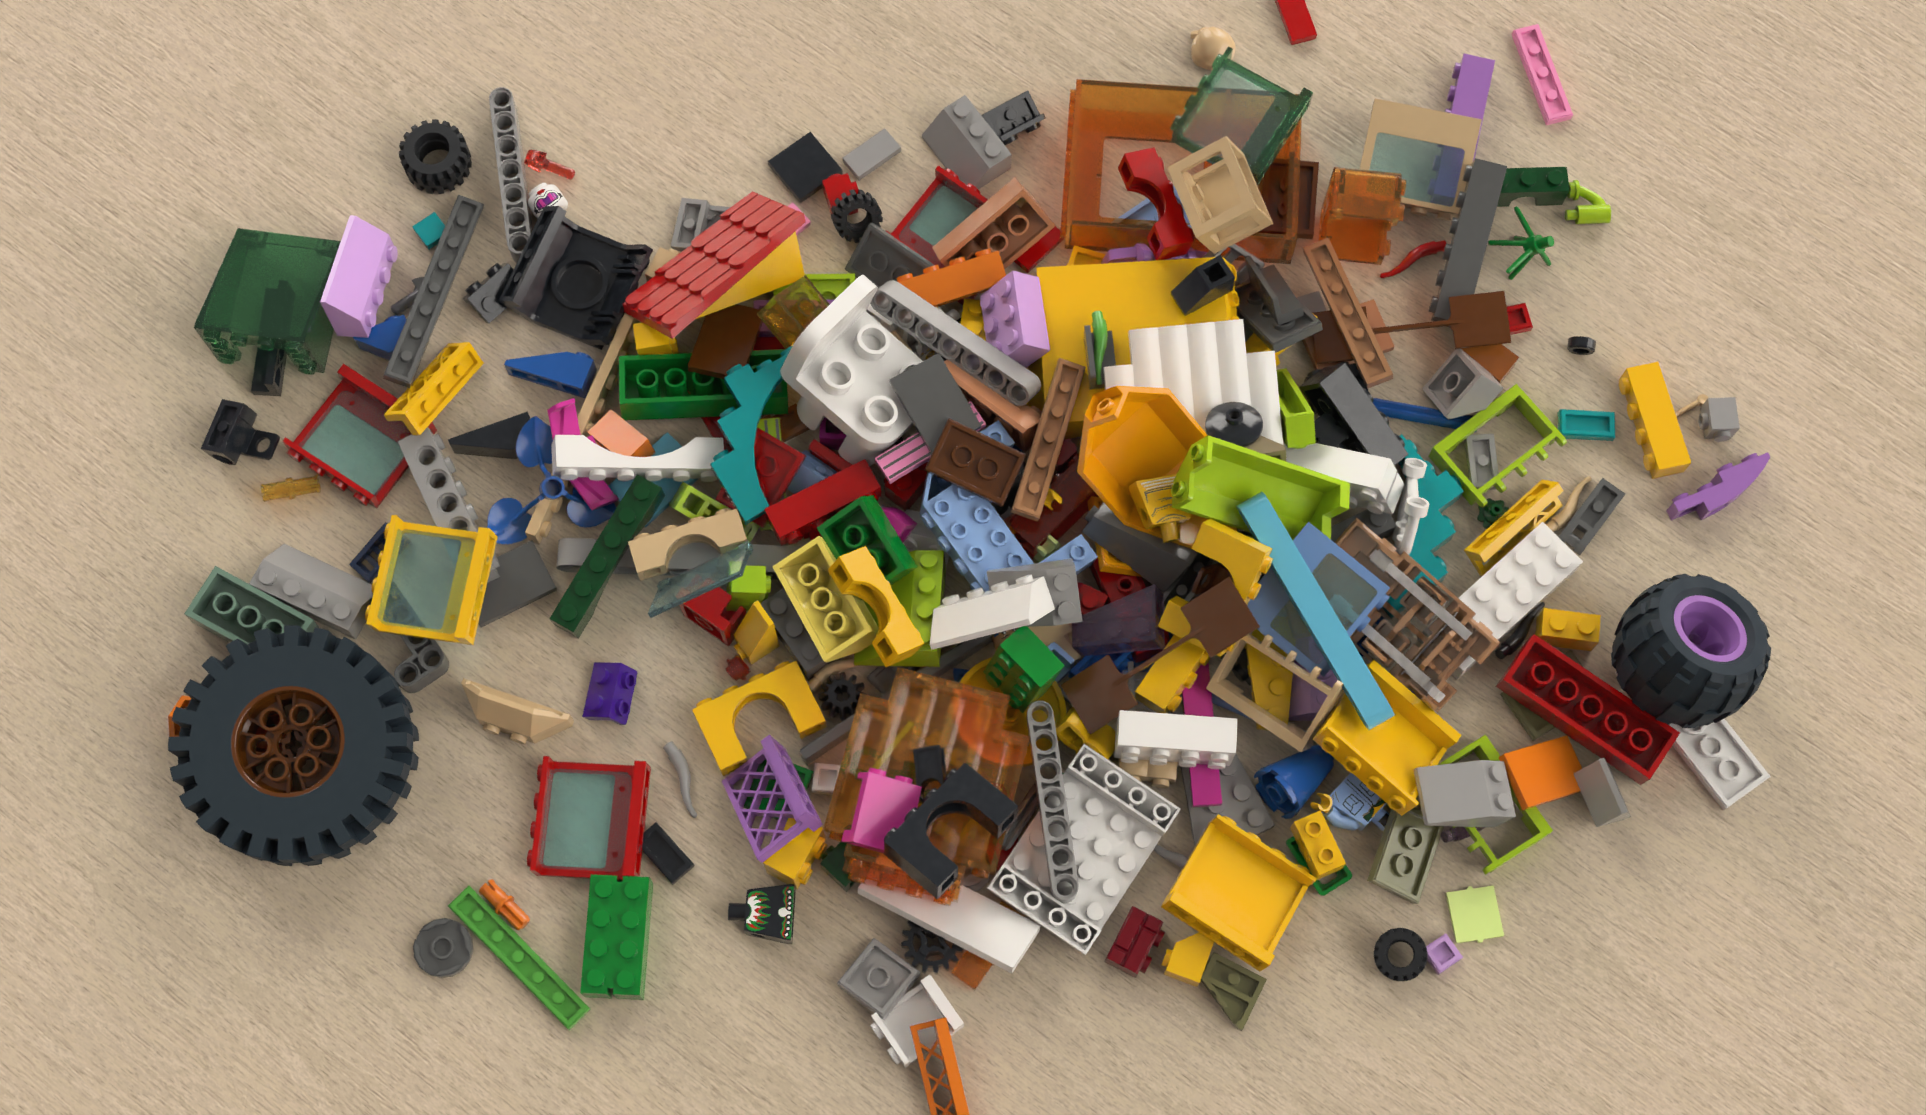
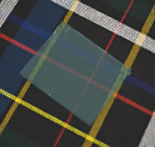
M750 541L741 543L737 548L677 576L658 582V590L648 612L649 617H655L743 576L749 555L753 552Z

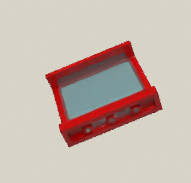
M938 165L935 169L936 178L893 232L885 231L934 265H938L939 269L945 266L938 259L932 247L988 199L982 196L974 185L970 183L966 185L960 181L955 172L950 169L944 170ZM977 295L970 296L964 299H974ZM964 299L958 300L957 302L963 305Z
M343 363L337 371L342 381L294 442L286 437L282 442L288 449L286 453L292 459L299 463L304 460L310 464L308 468L320 477H323L324 474L332 479L330 482L336 488L343 492L348 489L354 493L352 497L362 505L367 506L369 503L378 508L409 468L398 441L412 434L403 421H387L384 416L398 398ZM431 422L428 427L435 434L437 429L433 422Z
M543 756V763L539 764L537 769V780L540 782L539 793H535L534 809L537 810L536 821H532L530 828L533 847L527 854V866L530 867V871L536 876L590 879L591 874L615 875L622 881L623 876L640 877L642 843L644 842L643 834L645 832L651 775L650 765L646 761H635L634 765L556 762L549 756Z

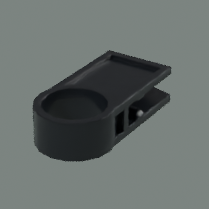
M940 745L913 749L916 785L922 787L919 799L923 803L925 802L924 790L926 786L933 781H938L942 785L947 776L944 748L940 747Z

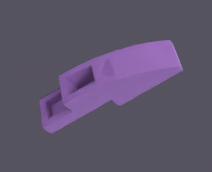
M1767 452L1760 456L1757 453H1753L1743 458L1740 464L1733 466L1732 463H1728L1716 470L1717 474L1710 481L1711 483L1698 488L1697 493L1690 496L1688 493H1683L1672 499L1673 503L1666 510L1669 518L1674 520L1696 511L1699 518L1703 520L1724 509L1736 500L1759 476L1770 459L1769 453Z

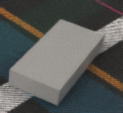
M884 128L844 156L843 163L860 181L900 153L901 147Z

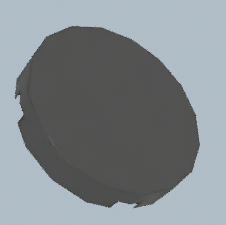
M447 918L433 920L422 927L417 939H415L413 945L414 958L419 967L430 976L438 978L453 977L463 971L471 961L474 950L473 939L468 930L457 921Z

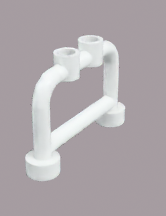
M1417 458L1405 459L1402 469L1403 474L1406 475V480L1398 509L1397 526L1392 536L1393 541H1395L1394 547L1397 548L1396 552L1399 555L1403 551L1410 555L1419 520L1427 516L1429 502L1419 497L1418 479L1424 477L1427 464Z

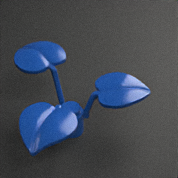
M537 416L532 417L522 427L516 441V454L519 461L525 467L531 468L539 464L546 479L540 483V495L524 508L514 498H503L494 503L488 514L487 528H490L498 536L497 544H513L526 539L525 531L532 518V515L527 513V511L544 498L554 500L563 495L569 499L570 502L566 507L568 517L575 525L584 528L594 527L609 520L616 510L614 503L591 510L575 487H573L571 495L564 490V483L559 477L551 476V473L545 467V464H552L551 445L553 438L551 427Z

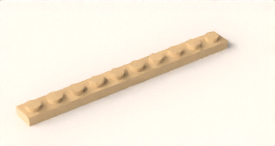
M626 313L620 322L577 417L580 435L585 437L589 436L587 432L595 425L598 415L604 413L609 390L613 391L616 387L619 356H629L628 348L631 343H635L633 324L640 323V321ZM561 479L565 488L571 486L572 483L569 480ZM560 496L554 500L544 498L538 503L525 531L529 541L533 540L534 543L540 545L542 538L548 536L552 526L551 518L554 512H559L563 497Z

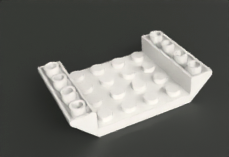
M1083 744L1063 774L1079 884L1075 899L1065 904L1055 899L1051 894L1039 811L987 889L1086 955L1115 907L1181 809ZM1049 795L1045 805L1049 808H1056L1060 805V800L1055 795ZM1052 824L1048 827V831L1053 837H1060L1064 834V828L1059 824ZM1061 852L1055 853L1052 857L1053 862L1057 866H1065L1069 862L1067 855ZM1062 881L1057 884L1059 894L1067 896L1073 892L1070 883Z

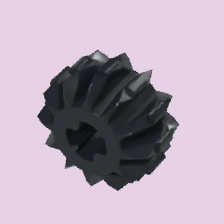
M841 672L840 680H837L834 675H830L831 684L824 682L821 684V688L825 691L818 694L819 700L825 701L822 703L821 709L822 711L830 710L829 717L831 719L837 713H840V721H844L846 719L845 714L849 713L851 716L856 713L854 709L860 710L864 707L861 701L867 700V694L861 691H863L865 685L863 682L855 684L857 681L856 675H852L846 680L845 672ZM843 692L848 694V700L845 701L843 698V701H838L837 695L839 693L843 695Z

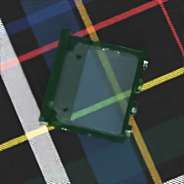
M1228 46L1223 55L1219 53L1215 58L1210 75L1205 74L1198 85L1199 91L1197 94H1191L1184 106L1186 110L1183 115H1177L1170 128L1173 130L1171 142L1191 153H1195L1227 136L1244 153L1258 186L1309 108L1313 92L1303 88L1299 96L1285 90L1232 61L1233 49ZM1220 153L1206 161L1215 164L1224 158Z

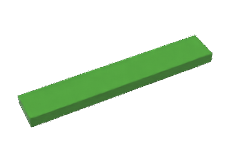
M470 886L465 888L448 905L468 928L568 1030L591 1010Z

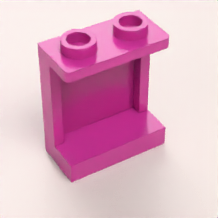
M869 768L868 772L858 773L857 779L862 780L853 823L851 830H844L841 842L884 853V838L886 834L894 827L898 829L905 822L904 819L908 812L914 807L917 808L922 787L913 785V779L895 776V779L886 777V771Z

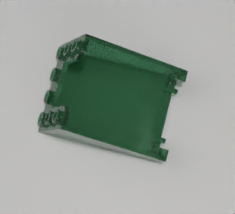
M238 228L194 325V329L216 359L224 364H234V361H240L242 356L238 347H246V344L255 345L260 349L268 351L274 350V348L284 349L301 373L313 375L315 372L324 373L334 329L320 301L341 241Z

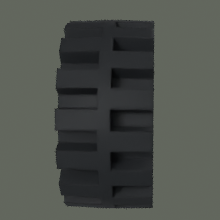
M1406 928L1387 930L1376 941L1374 948V960L1377 968L1384 976L1394 981H1409L1416 978L1424 970L1428 959L1427 948L1422 938L1414 931ZM1397 942L1407 943L1413 950V960L1406 967H1396L1389 961L1388 951Z

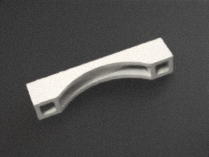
M555 435L551 445L553 476L561 477L563 480L589 477L590 480L594 481L604 480L605 478L629 481L638 474L649 481L673 478L674 481L678 482L689 479L713 482L717 480V477L712 471L710 464L714 462L713 457L724 451L723 438L695 437L685 446L673 452L651 457L625 456L611 452L593 443L584 435Z

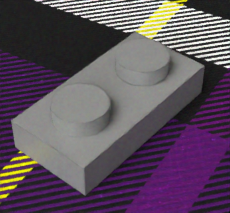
M1494 434L1469 435L1464 440L1469 480L1477 490L1499 474ZM1493 486V487H1492L1491 489H1489V490H1497V489Z

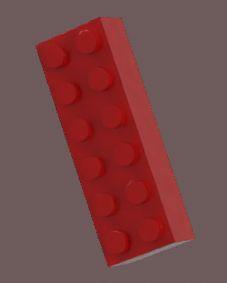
M1535 634L1524 643L1495 686L1601 759L1605 758L1607 763L1640 785L1652 778L1680 734L1679 731L1670 725L1660 722L1646 711H1642L1632 702L1633 700Z

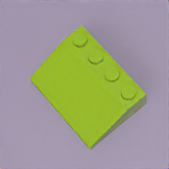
M914 550L910 551L909 554L916 563L917 568L891 585V588L900 604L904 606L908 617L919 631L925 644L913 656L890 666L940 667L941 648L931 650L930 636L933 609L943 604L942 599H944L946 563L944 551ZM865 602L868 610L870 611L873 619L875 620L878 626V619L874 610L867 602ZM872 644L854 655V665L885 666Z

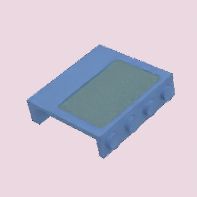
M1308 522L1293 542L1350 637L1355 630L1361 632L1371 620L1367 615L1374 607L1379 610L1389 599L1386 592L1390 587ZM1270 568L1258 582L1261 584L1258 595L1254 600L1250 599L1247 605L1260 625L1257 630L1264 636L1268 634L1272 636V642L1286 654H1289L1291 650L1297 653L1295 661L1311 673L1315 666L1321 668L1320 675L1324 677L1331 668L1274 571Z

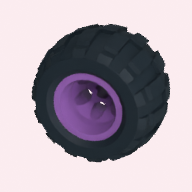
M1680 574L1667 578L1646 589L1627 608L1614 634L1616 637L1612 645L1611 661L1612 666L1617 671L1618 676L1616 679L1622 690L1626 691L1633 700L1632 702L1642 711H1646L1654 716L1656 720L1668 725L1672 723L1682 728H1696L1697 726L1709 725L1713 722L1717 723L1734 714L1756 693L1768 669L1771 647L1767 639L1770 635L1766 624L1758 615L1757 609L1749 600L1738 593L1736 589L1709 576Z

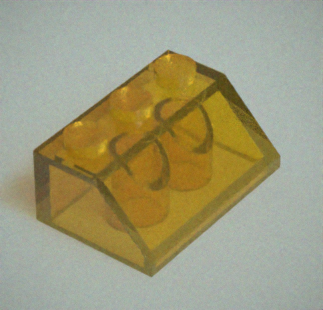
M805 275L774 296L757 315L784 348L787 349L793 346L806 327L830 304Z

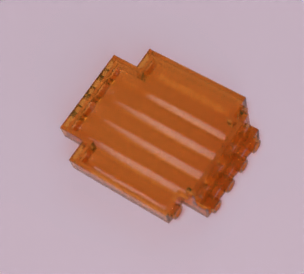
M897 667L889 700L860 693L823 828L825 832L830 833L829 838L841 842L844 830H851L862 785V780L857 779L859 772H868L869 768L886 771V777L895 779V776L913 779L912 784L916 785L913 749L940 745V747L944 748L947 774L952 769L956 768L958 770L964 763H967L1014 802L1030 743V736L1003 729L1011 700L1010 695ZM933 781L929 783L924 790V796L926 797L933 788L938 789L941 786L940 782ZM920 799L918 802L917 809L923 804V802ZM946 814L936 819L928 828L927 836L939 851L958 866V879L938 899L934 897L933 902L946 906H951V902L958 903L967 869H971V875L979 878L988 879L989 875L995 876L1007 830L997 839L974 819L963 814ZM846 844L843 872L849 874L848 880L865 884L866 879L876 881V887L888 891H893L894 887L906 889L905 895L922 899L923 894L933 896L886 857L884 853Z

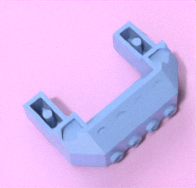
M999 420L980 432L1013 448L1015 443ZM927 472L919 513L924 525L929 530L931 529L936 536L937 542L943 551L949 554L957 571L962 576L964 575L969 582L971 590L983 588L984 592L989 591L988 570L1034 564L989 501ZM1080 534L1039 563L1072 558L1075 564L1076 575L1091 566L1098 556L1082 534Z

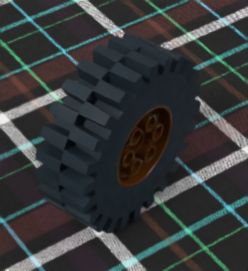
M298 625L284 626V633L275 634L266 628L255 631L256 641L249 644L239 639L226 645L230 655L224 660L220 661L211 656L203 663L202 667L209 674L201 684L190 679L185 686L183 692L191 697L187 709L176 707L173 713L172 721L181 728L179 737H169L168 751L178 757V765L170 767L173 781L183 786L185 793L179 797L184 807L196 813L199 818L196 823L204 831L216 836L223 845L252 858L282 866H292V863H302L307 866L322 864V859L329 856L340 859L350 855V847L358 842L367 845L377 837L373 830L381 822L390 824L398 813L392 808L399 797L407 799L412 788L407 782L409 771H417L419 757L413 752V742L419 741L418 728L411 722L410 713L413 712L409 700L402 694L399 688L400 685L380 662L355 642L346 637H343V639L337 638L328 630L315 627L314 632H306ZM292 704L289 716H287L284 706ZM305 709L309 710L308 720L304 723H298L297 715L299 712ZM327 712L332 716L333 720L322 726L315 725ZM273 714H279L280 721L278 725L269 728L267 722L269 717ZM259 726L267 730L265 736L255 735ZM326 732V742L321 746H315L314 739H316L318 733ZM296 740L302 744V747L297 749V753L290 749V747L295 746ZM261 741H266L268 744L266 752L257 755L255 752L257 744ZM279 743L282 744V752H280ZM321 753L337 756L333 767L319 759L323 755ZM313 759L315 762L312 772L304 774L302 771L303 766L307 760ZM268 761L265 769L258 774L255 767ZM278 764H284V774L279 778H274V767ZM293 774L299 775L303 790L292 791Z

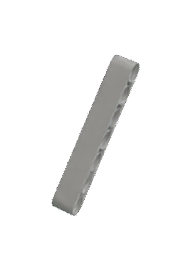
M499 87L490 93L489 104L507 246L513 260L517 263L522 251H516L519 246L526 245L533 227L531 212L528 207L529 196L518 110L512 92L505 87ZM508 102L504 106H498L500 103ZM504 126H511L507 130H501ZM514 149L512 153L505 154V151ZM517 173L515 177L507 178L509 174ZM520 197L518 201L510 202L512 198ZM518 221H523L522 225L513 226L514 223Z
M890 280L877 289L870 302L876 312L1012 404L1023 406L1041 390V381L1033 372L899 282Z
M1035 701L1027 710L1026 722L1050 889L1055 899L1066 904L1075 899L1079 884L1054 713L1049 703ZM1042 710L1047 714L1048 718L1044 722H1037L1032 718V713ZM1046 738L1051 742L1052 747L1047 751H1042L1036 746V741ZM1046 766L1051 767L1055 770L1056 776L1053 779H1045L1041 776L1040 770ZM1049 795L1057 796L1060 800V805L1056 808L1047 807L1044 803L1045 797ZM1052 824H1059L1064 828V834L1060 837H1053L1049 833L1048 827ZM1058 852L1066 854L1069 859L1068 864L1057 866L1052 860L1053 855ZM1066 881L1072 885L1073 892L1070 895L1063 896L1057 891V884Z

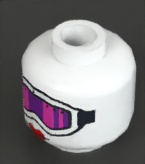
M539 184L529 193L528 207L537 219L544 206H560L565 211L568 207L567 200L558 187L553 184Z

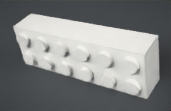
M1541 522L1465 591L1459 599L1476 613L1473 619L1477 623L1481 621L1493 632L1492 636L1500 641L1535 607L1567 580L1583 561L1544 522ZM1434 621L1422 631L1427 638L1433 633L1428 628ZM1418 637L1417 640L1423 644L1424 642ZM1469 655L1452 675L1458 680L1477 661Z

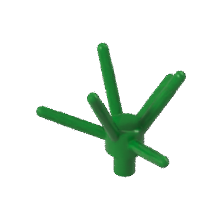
M1517 206L1514 207V211L1528 237L1516 235L1513 237L1514 240L1488 241V245L1523 246L1525 252L1506 270V273L1510 274L1508 276L1510 280L1525 267L1534 255L1539 254L1546 265L1550 266L1551 261L1544 251L1545 248L1554 246V238L1552 236L1542 237L1541 235H1534Z

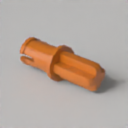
M493 879L488 880L489 886L485 883L480 888L479 893L495 908V913L501 914L516 930L525 928L530 922L529 916L514 902L512 895L508 896Z

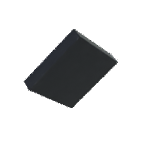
M811 131L768 160L770 168L799 203H802L822 189V180L827 179L833 174H843L842 168Z

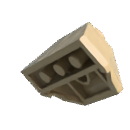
M465 678L461 682L477 720L483 726V730L488 733L499 735L502 732L510 735L509 739L514 742L526 744V741L535 744L572 727L574 723L573 718L568 713Z

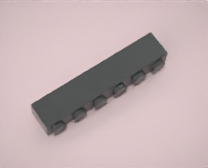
M1477 158L1474 159L1471 166L1466 165L1462 181L1467 182L1465 191L1459 192L1456 207L1460 208L1458 218L1453 217L1449 233L1453 234L1451 244L1446 243L1442 259L1446 260L1444 271L1439 270L1435 286L1440 288L1437 297L1432 296L1428 312L1433 313L1431 318L1433 321L1448 320L1450 318L1449 297L1475 293L1507 169L1505 165Z

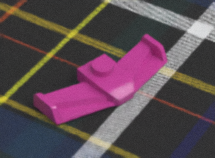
M575 398L557 403L547 409L553 439L555 435H580ZM593 435L587 437L596 444ZM578 477L577 479L569 480L591 510L604 507L619 500L618 496L612 492L604 480L594 481L590 480L589 477Z

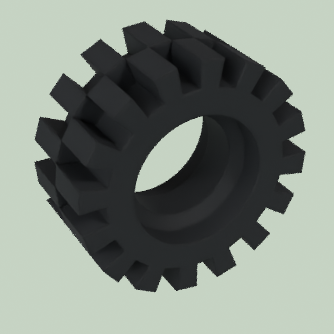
M853 189L849 190V196L844 192L841 194L842 200L837 198L834 201L836 206L832 205L831 211L833 214H831V219L842 238L845 237L846 241L849 242L853 238L855 243H859V238L863 236L870 223H874L881 228L879 222L883 223V217L877 201L869 192L865 194L863 190L859 189L858 194H856ZM860 208L866 211V217L861 222L851 224L847 221V216L851 211Z

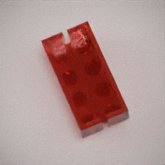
M1079 453L1068 463L1069 468L1063 474L1058 472L1051 480L1050 489L1062 497L1063 501L1061 504L1054 499L1051 503L1053 510L1048 509L1044 505L1038 521L1015 514L1009 522L1011 523L1010 531L1032 561L1033 557L1038 553L1036 549L1047 541L1049 535L1058 541L1089 510L1087 502L1091 496L1099 497L1077 473Z

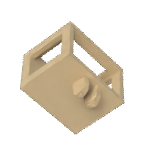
M1227 136L1167 167L1196 239L1212 253L1215 254L1273 224L1244 153ZM1220 153L1224 158L1192 176L1187 172V170Z

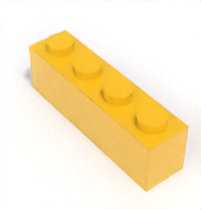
M1659 362L1626 368L1619 379V389L1621 394L1626 396L1628 403L1627 414L1629 419L1633 420L1635 424V439L1637 444L1642 446L1645 469L1650 471L1652 479L1684 472L1691 464V460Z
M1173 635L1164 649L1182 638ZM1187 641L1157 660L1135 690L1136 700L1157 713L1167 714L1169 711L1174 712L1182 700L1180 694L1184 688L1190 689L1197 679L1198 674L1195 672L1201 664L1205 666L1211 659L1206 650Z

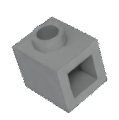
M1735 397L1708 398L1701 406L1698 423L1699 428L1703 430L1704 439H1714L1717 442L1727 441L1740 429Z

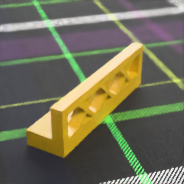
M470 342L448 343L416 378L411 387L407 388L384 414L387 421H403L412 435H421L484 364Z
M1542 479L1464 549V552L1480 576L1489 571L1541 522H1546L1563 506L1558 499V496L1563 492L1558 482ZM1551 503V505H1550L1547 509H1545L1544 511H1542L1545 507H1547V506ZM1490 558V560L1485 565L1482 564V562L1485 563Z

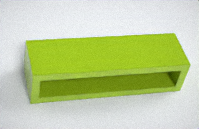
M1287 368L1276 370L1282 437L1288 448L1301 449L1307 445L1316 444L1314 412Z

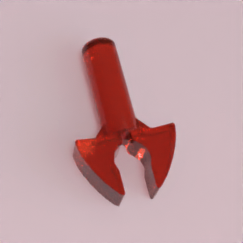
M528 150L524 163L531 169L539 173L541 169H545L570 180L574 178V169L546 159L547 153Z

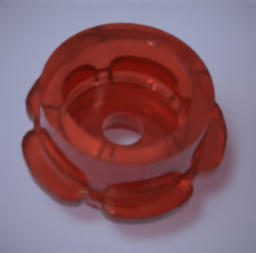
M735 655L731 660L728 658L726 660L728 666L725 668L727 673L735 681L739 678L745 681L747 679L746 676L751 672L748 665L738 655Z

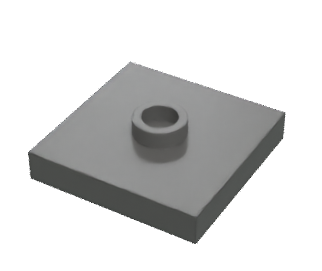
M873 938L840 978L837 985L873 1013L876 1012L881 1019L885 1020L918 979L920 971Z

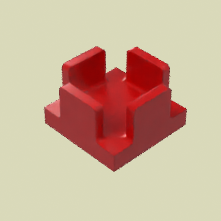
M698 578L688 593L684 591L678 598L683 616L728 647L735 639L734 633L747 614L746 609L742 606L737 611H726L732 596L713 582H708L706 585L705 581L701 578Z

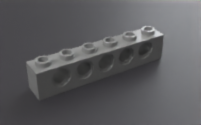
M427 427L421 435H409L399 440L398 444L436 526L458 530L462 527H468L467 531L478 532L474 520L478 519V516L472 504L467 505L463 498L467 495V492L460 480L455 481L452 473L456 472V468L450 457L445 458L441 451L446 447L439 433L434 435L429 427ZM435 457L431 464L424 465L427 458ZM446 480L443 487L435 488L438 481ZM457 503L453 511L446 512V508L450 504ZM442 538L456 568L461 541ZM495 553L492 559L488 582L500 577L496 569L500 567V563Z

